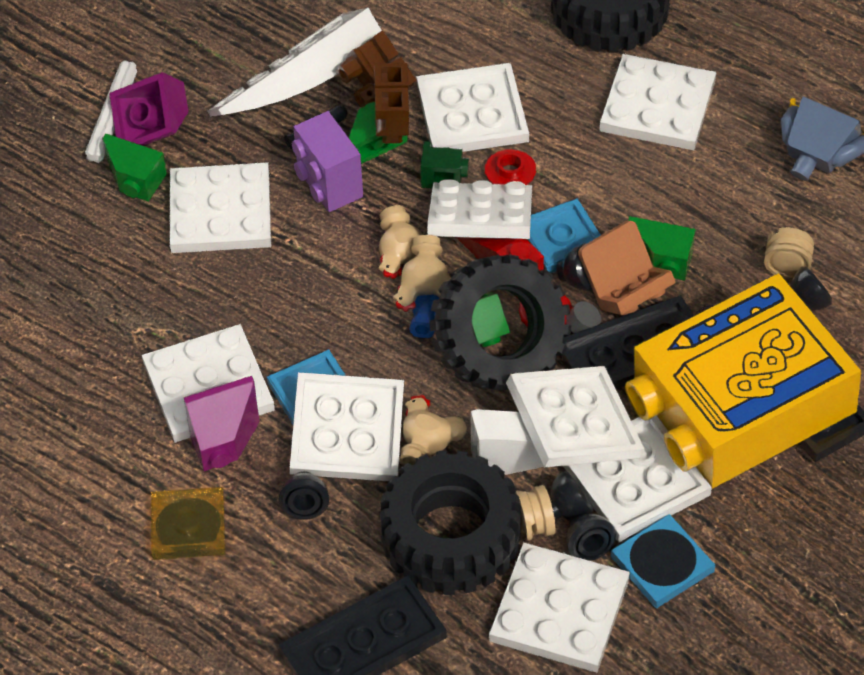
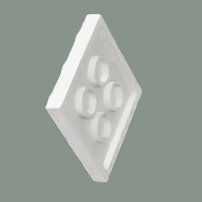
M623 54L600 121V131L695 150L715 84L716 72Z
M511 63L416 76L417 89L431 147L463 149V152L529 142V131Z
M268 163L170 168L171 253L271 247Z
M450 179L442 180L439 183L433 182L427 235L530 239L532 185H525L518 181L506 184H492L484 180L475 181L472 184L459 183L456 180Z
M241 324L142 355L143 364L174 443L190 438L184 397L252 376L255 383L259 415L275 411L273 399Z
M605 366L510 374L506 384L544 468L640 458L645 448Z
M298 372L290 474L296 475L299 472L305 471L320 477L390 481L392 477H398L404 380Z
M657 416L647 421L641 417L631 421L645 448L640 458L563 466L577 483L598 515L609 520L614 526L618 542L646 529L668 514L673 515L711 495L712 487L696 467L684 472L674 463L664 441V434L668 430Z
M523 543L489 633V642L598 673L629 582L630 572Z

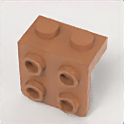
M633 221L623 222L585 244L578 251L579 258L599 307L603 311L619 314L620 316L633 313L639 308V304L662 296L666 292V288L676 283L671 270L653 267L638 227Z

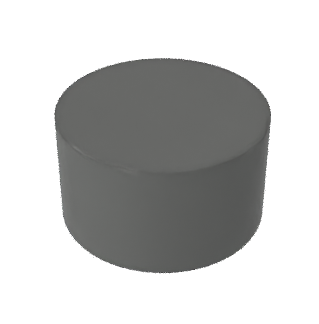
M585 301L576 303L570 310L571 315L566 316V324L571 325V331L574 334L597 326L601 322V315L597 308Z

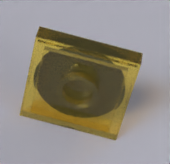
M223 487L151 492V555L153 560L226 555Z

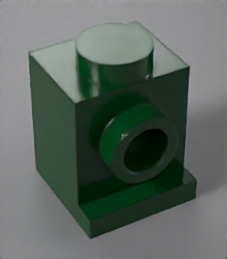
M424 142L420 166L421 188L432 189L433 182L439 183L442 180L450 179L461 183L462 177L468 178L469 158H463V149L431 147V142Z

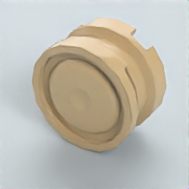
M790 227L779 228V232L776 234L771 232L767 238L764 258L766 269L774 275L779 273L783 278L789 279L793 278L801 267H807L811 270L814 249L812 237L805 231Z
M535 486L530 492L517 490L516 495L519 496L521 504L520 531L523 539L530 541L534 534H543L545 537L554 535L556 529L554 513L545 486Z

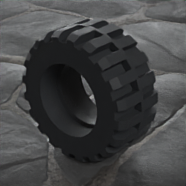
M551 0V13L553 14V21L556 26L561 29V32L569 40L574 38V42L581 47L585 45L590 46V49L600 52L601 49L609 50V53L618 52V49L625 48L626 51L635 49L637 44L642 46L652 40V36L658 35L663 29V25L667 22L670 0Z
M496 255L468 262L466 266L456 269L450 274L451 279L442 283L438 290L441 295L438 300H433L431 311L436 313L435 320L430 321V331H435L437 338L432 343L435 351L442 352L444 358L441 359V362L447 369H453L455 377L461 381L470 382L472 386L480 389L509 390L506 382L510 374L553 370L557 365L555 358L564 355L567 345L562 343L564 336H570L571 325H565V315H571L569 304L562 305L560 297L565 295L560 285L554 286L551 282L554 276L548 270L540 271L538 263L530 259L521 260L519 256ZM492 290H506L515 295L522 303L527 315L528 328L526 337L519 349L507 356H494L487 353L479 345L473 333L472 316L474 308L481 296Z
M446 450L436 452V456L428 457L426 454L416 458V464L411 465L407 463L399 469V477L394 476L386 485L387 491L382 495L380 503V522L384 553L390 559V565L396 573L401 574L404 572V577L408 575L415 586L417 583L422 584V590L434 593L435 589L443 590L444 595H455L456 590H464L465 594L474 592L479 584L486 587L495 582L496 573L500 576L509 569L510 561L515 559L518 552L521 504L519 496L516 495L515 485L510 478H505V472L499 466L493 464L490 467L488 459L479 455L472 458L468 456V452L457 451V454H447ZM449 506L468 509L484 521L476 531L459 538H440L429 534L418 525V522L429 512Z

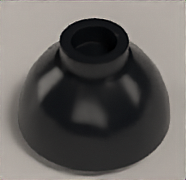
M583 243L572 248L565 255L563 261L558 262L557 275L562 282L567 281L576 289L589 291L593 289L578 255L579 249L586 244Z
M801 267L793 276L790 287L810 311L821 310L832 304V297L807 267Z
M303 471L285 481L280 489L278 500L280 508L288 516L299 520H309L325 512L329 505V493L320 478Z
M562 471L555 478L550 488V501L556 519L562 516L572 518L577 514H591L593 506L571 475L566 471Z
M597 514L574 515L570 520L566 533V545L570 555L589 561L604 556L612 548L616 539L614 526L609 520Z

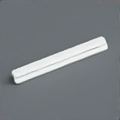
M122 61L120 63L109 93L133 84L137 73L134 62ZM109 93L85 151L86 159L90 162L100 163L105 156L103 136L105 133L113 135L115 130Z

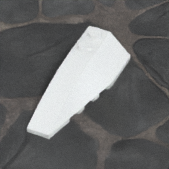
M369 8L342 13L288 50L289 55L276 59L268 65L271 72L266 70L255 75L247 81L248 89L245 90L244 87L233 91L209 109L208 113L210 116H218L255 109L312 89L338 75L337 69L346 61L350 53L355 48L371 40L373 36L382 30Z

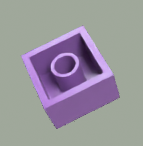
M324 112L293 126L295 140L292 141V148L297 162L294 163V169L298 178L308 183L314 200L317 203L321 202L326 210L331 212L362 198L361 154L330 112Z

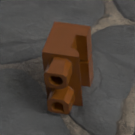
M383 30L362 46L355 48L346 58V61L337 69L338 75L346 84L358 78L363 85L362 88L353 94L360 108L370 102H375L374 64L405 63L401 57L395 60L399 53ZM408 68L409 90L417 80Z
M407 63L374 64L376 136H382L383 143H401L402 136L409 135Z

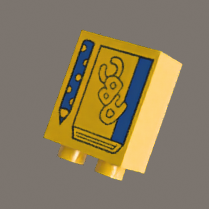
M778 273L635 346V378L626 382L625 388L632 407L643 420L647 421L657 416L668 430L664 434L665 445L678 468L686 472L696 467L713 489L856 413L861 370Z

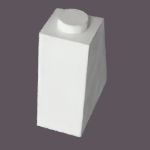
M480 409L471 411V453L473 458L479 455L488 459L490 467L493 464L499 466L505 472V475L544 467L519 412Z

